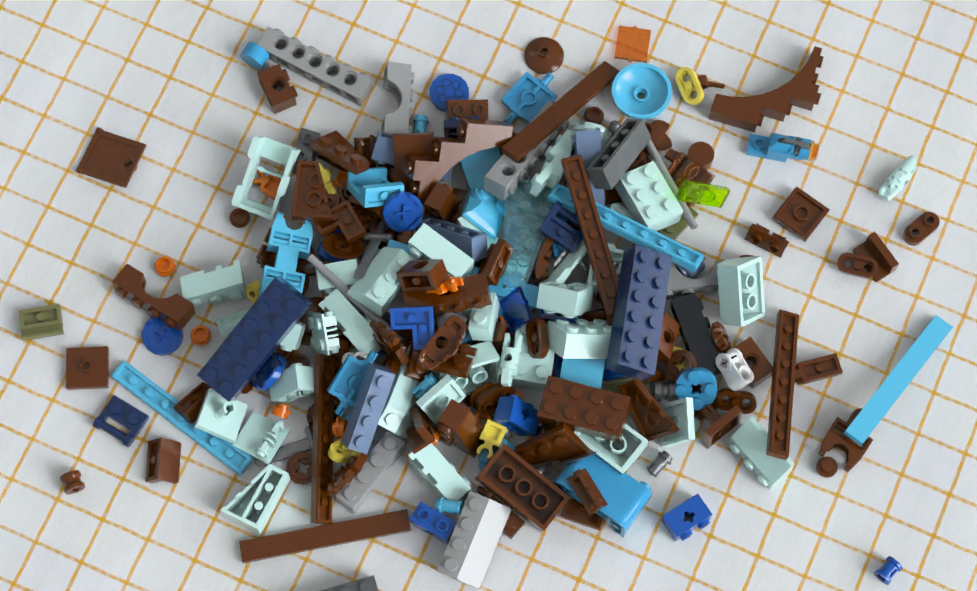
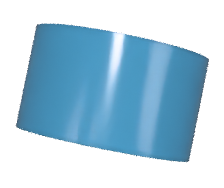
M248 42L240 53V57L244 62L258 70L262 69L270 57L264 48L254 42Z

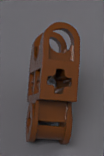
M863 408L856 409L847 422L837 417L826 433L818 453L824 456L827 451L829 452L833 448L842 449L846 454L845 463L847 464L843 468L846 472H849L861 460L873 441L872 438L868 437L860 446L844 434Z

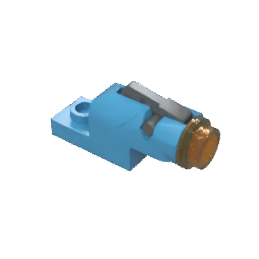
M771 133L770 137L750 134L746 155L785 163L787 158L811 161V159L816 160L819 144L810 139Z

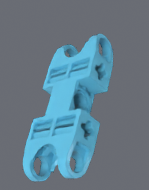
M278 212L269 234L266 251L276 253L274 267L265 265L262 271L259 297L272 280L279 276L283 277L300 293L303 292L306 274L296 272L298 258L307 259L310 253L313 237L312 221L305 220L300 229L292 230L287 227L285 219H283L284 213Z

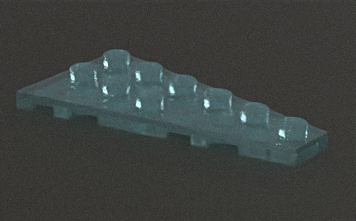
M528 180L518 183L515 192L512 195L509 194L504 200L503 240L507 241L513 252L503 272L502 288L521 295L524 292L545 236L539 233L538 230L554 203L547 200L553 189L545 186L538 196L535 197L529 193L532 184Z

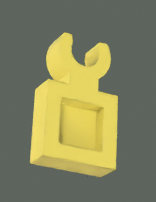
M320 163L319 166L326 193L337 195L334 186L330 182L333 179L328 168L324 169Z
M488 419L479 438L484 441V444L478 447L477 455H480L483 449H487L489 451L487 459L490 460L493 456L492 447H500L507 427Z

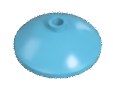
M635 63L626 66L616 75L612 84V98L616 107L623 114L634 119L646 120L660 115L668 107L672 96V86L668 76L660 68L648 63ZM638 95H643L644 98H643V99H639L637 96H638Z

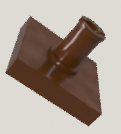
M711 404L706 406L707 409L705 407L700 413L711 424L704 431L702 444L707 449L740 423L742 410L738 405L734 406L722 417Z

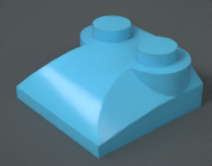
M477 187L476 189H471L466 195L462 216L484 233H487L492 239H495L502 218L507 215V206L503 201L496 199L489 192L483 190L484 188Z

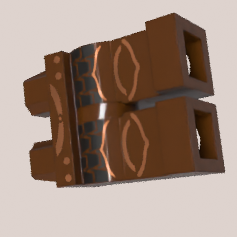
M670 148L664 156L672 163L667 170L687 206L693 207L704 193L701 190H706L716 175L685 153H679Z

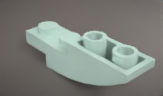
M568 129L564 135L560 134L554 142L555 145L553 147L550 145L544 154L546 159L541 173H536L530 182L532 188L529 193L535 197L538 196L546 185L554 189L557 183H559L564 173L561 159L571 156V130Z

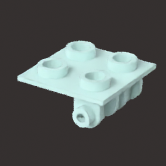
M309 311L307 322L309 329L312 330V349L315 350V353L328 356L330 352L331 354L338 353L340 348L339 337L328 339L338 336V333L327 334L328 331L337 330V327L326 328L337 325L333 311H326L324 314Z
M253 411L232 446L269 465L290 430L283 427L284 422L281 420L274 422Z

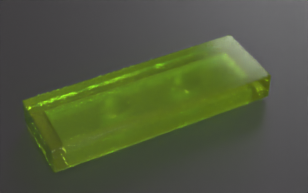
M684 180L676 198L683 202L722 208L730 190L723 186Z

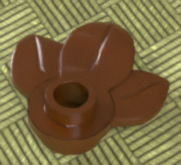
M655 120L652 123L645 122L656 150H667L672 147V142L665 133L669 129L670 124L662 120Z

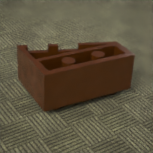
M451 399L438 419L440 440L448 446L454 445L473 458L477 455L478 447L484 444V441L479 439L483 429L480 426H475L477 420L472 412Z

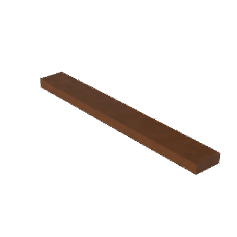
M604 61L502 147L501 152L516 163L612 83L620 71Z
M581 154L561 159V165L606 318L614 316L619 281Z
M780 309L777 313L766 455L787 460L790 448L799 314Z
M317 354L315 355L311 523L327 525L332 524V495H326L325 489L333 480V461L328 456V450L334 442L332 425L334 423L335 396L330 394L327 389L335 377V357Z
M405 509L239 541L242 562L249 563L409 532L411 527L408 511Z

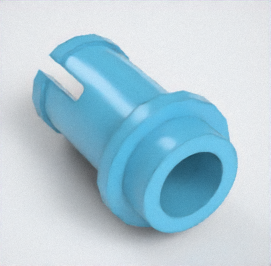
M416 115L413 119L415 123L413 133L426 132V125L429 124L427 116Z
M432 373L425 375V379L412 389L413 394H417L416 397L418 399L439 382Z
M445 497L438 498L435 502V510L442 514L447 512L460 515L464 506L463 501L447 500Z

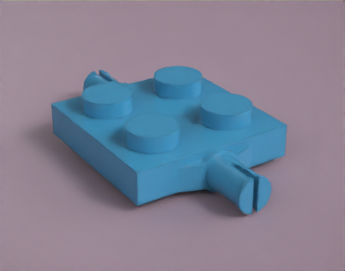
M526 72L501 99V103L511 112L504 121L511 125L516 118H519L529 124L548 101L554 103L557 95L549 90L547 86L554 79V76L548 72L540 80Z
M370 350L366 360L357 359L350 354L347 355L327 389L330 394L338 397L341 401L334 411L336 414L343 416L348 406L354 407L369 362L374 363L379 355L378 353Z

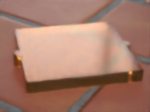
M619 26L614 58L628 60L629 62L647 63L651 30L640 29L636 26Z

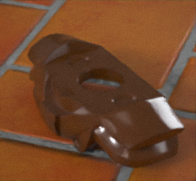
M452 315L422 349L417 357V362L421 367L426 370H432L440 363H444L451 356L454 357L457 354L459 345L463 340L462 336L467 327L460 317ZM440 336L445 337L448 341V345L444 349L438 348L435 344L436 339Z

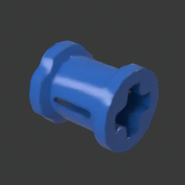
M888 556L886 562L880 569H876L874 574L881 582L889 585L891 583L890 579L903 568L896 559Z

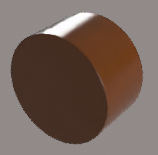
M696 142L690 146L687 155L704 168L709 169L714 159V150L706 142Z

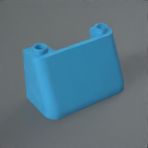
M596 454L569 463L557 477L554 484L563 492L568 493L570 499L573 497L581 503L567 478L571 477L576 470L586 468L608 504L595 513L605 519L608 525L613 523L612 525L616 528L615 532L624 537L652 497L651 487L643 481L639 483L625 472L621 474Z

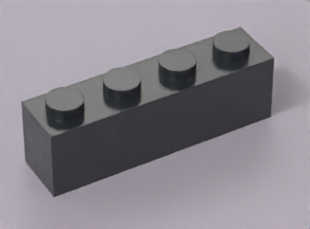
M695 292L672 299L670 304L675 321L680 325L679 332L686 350L691 352L696 358L697 368H705L713 373L714 376L721 374L716 365L718 353L709 331L711 328L708 317L703 315L702 310L704 308L701 299L697 298Z

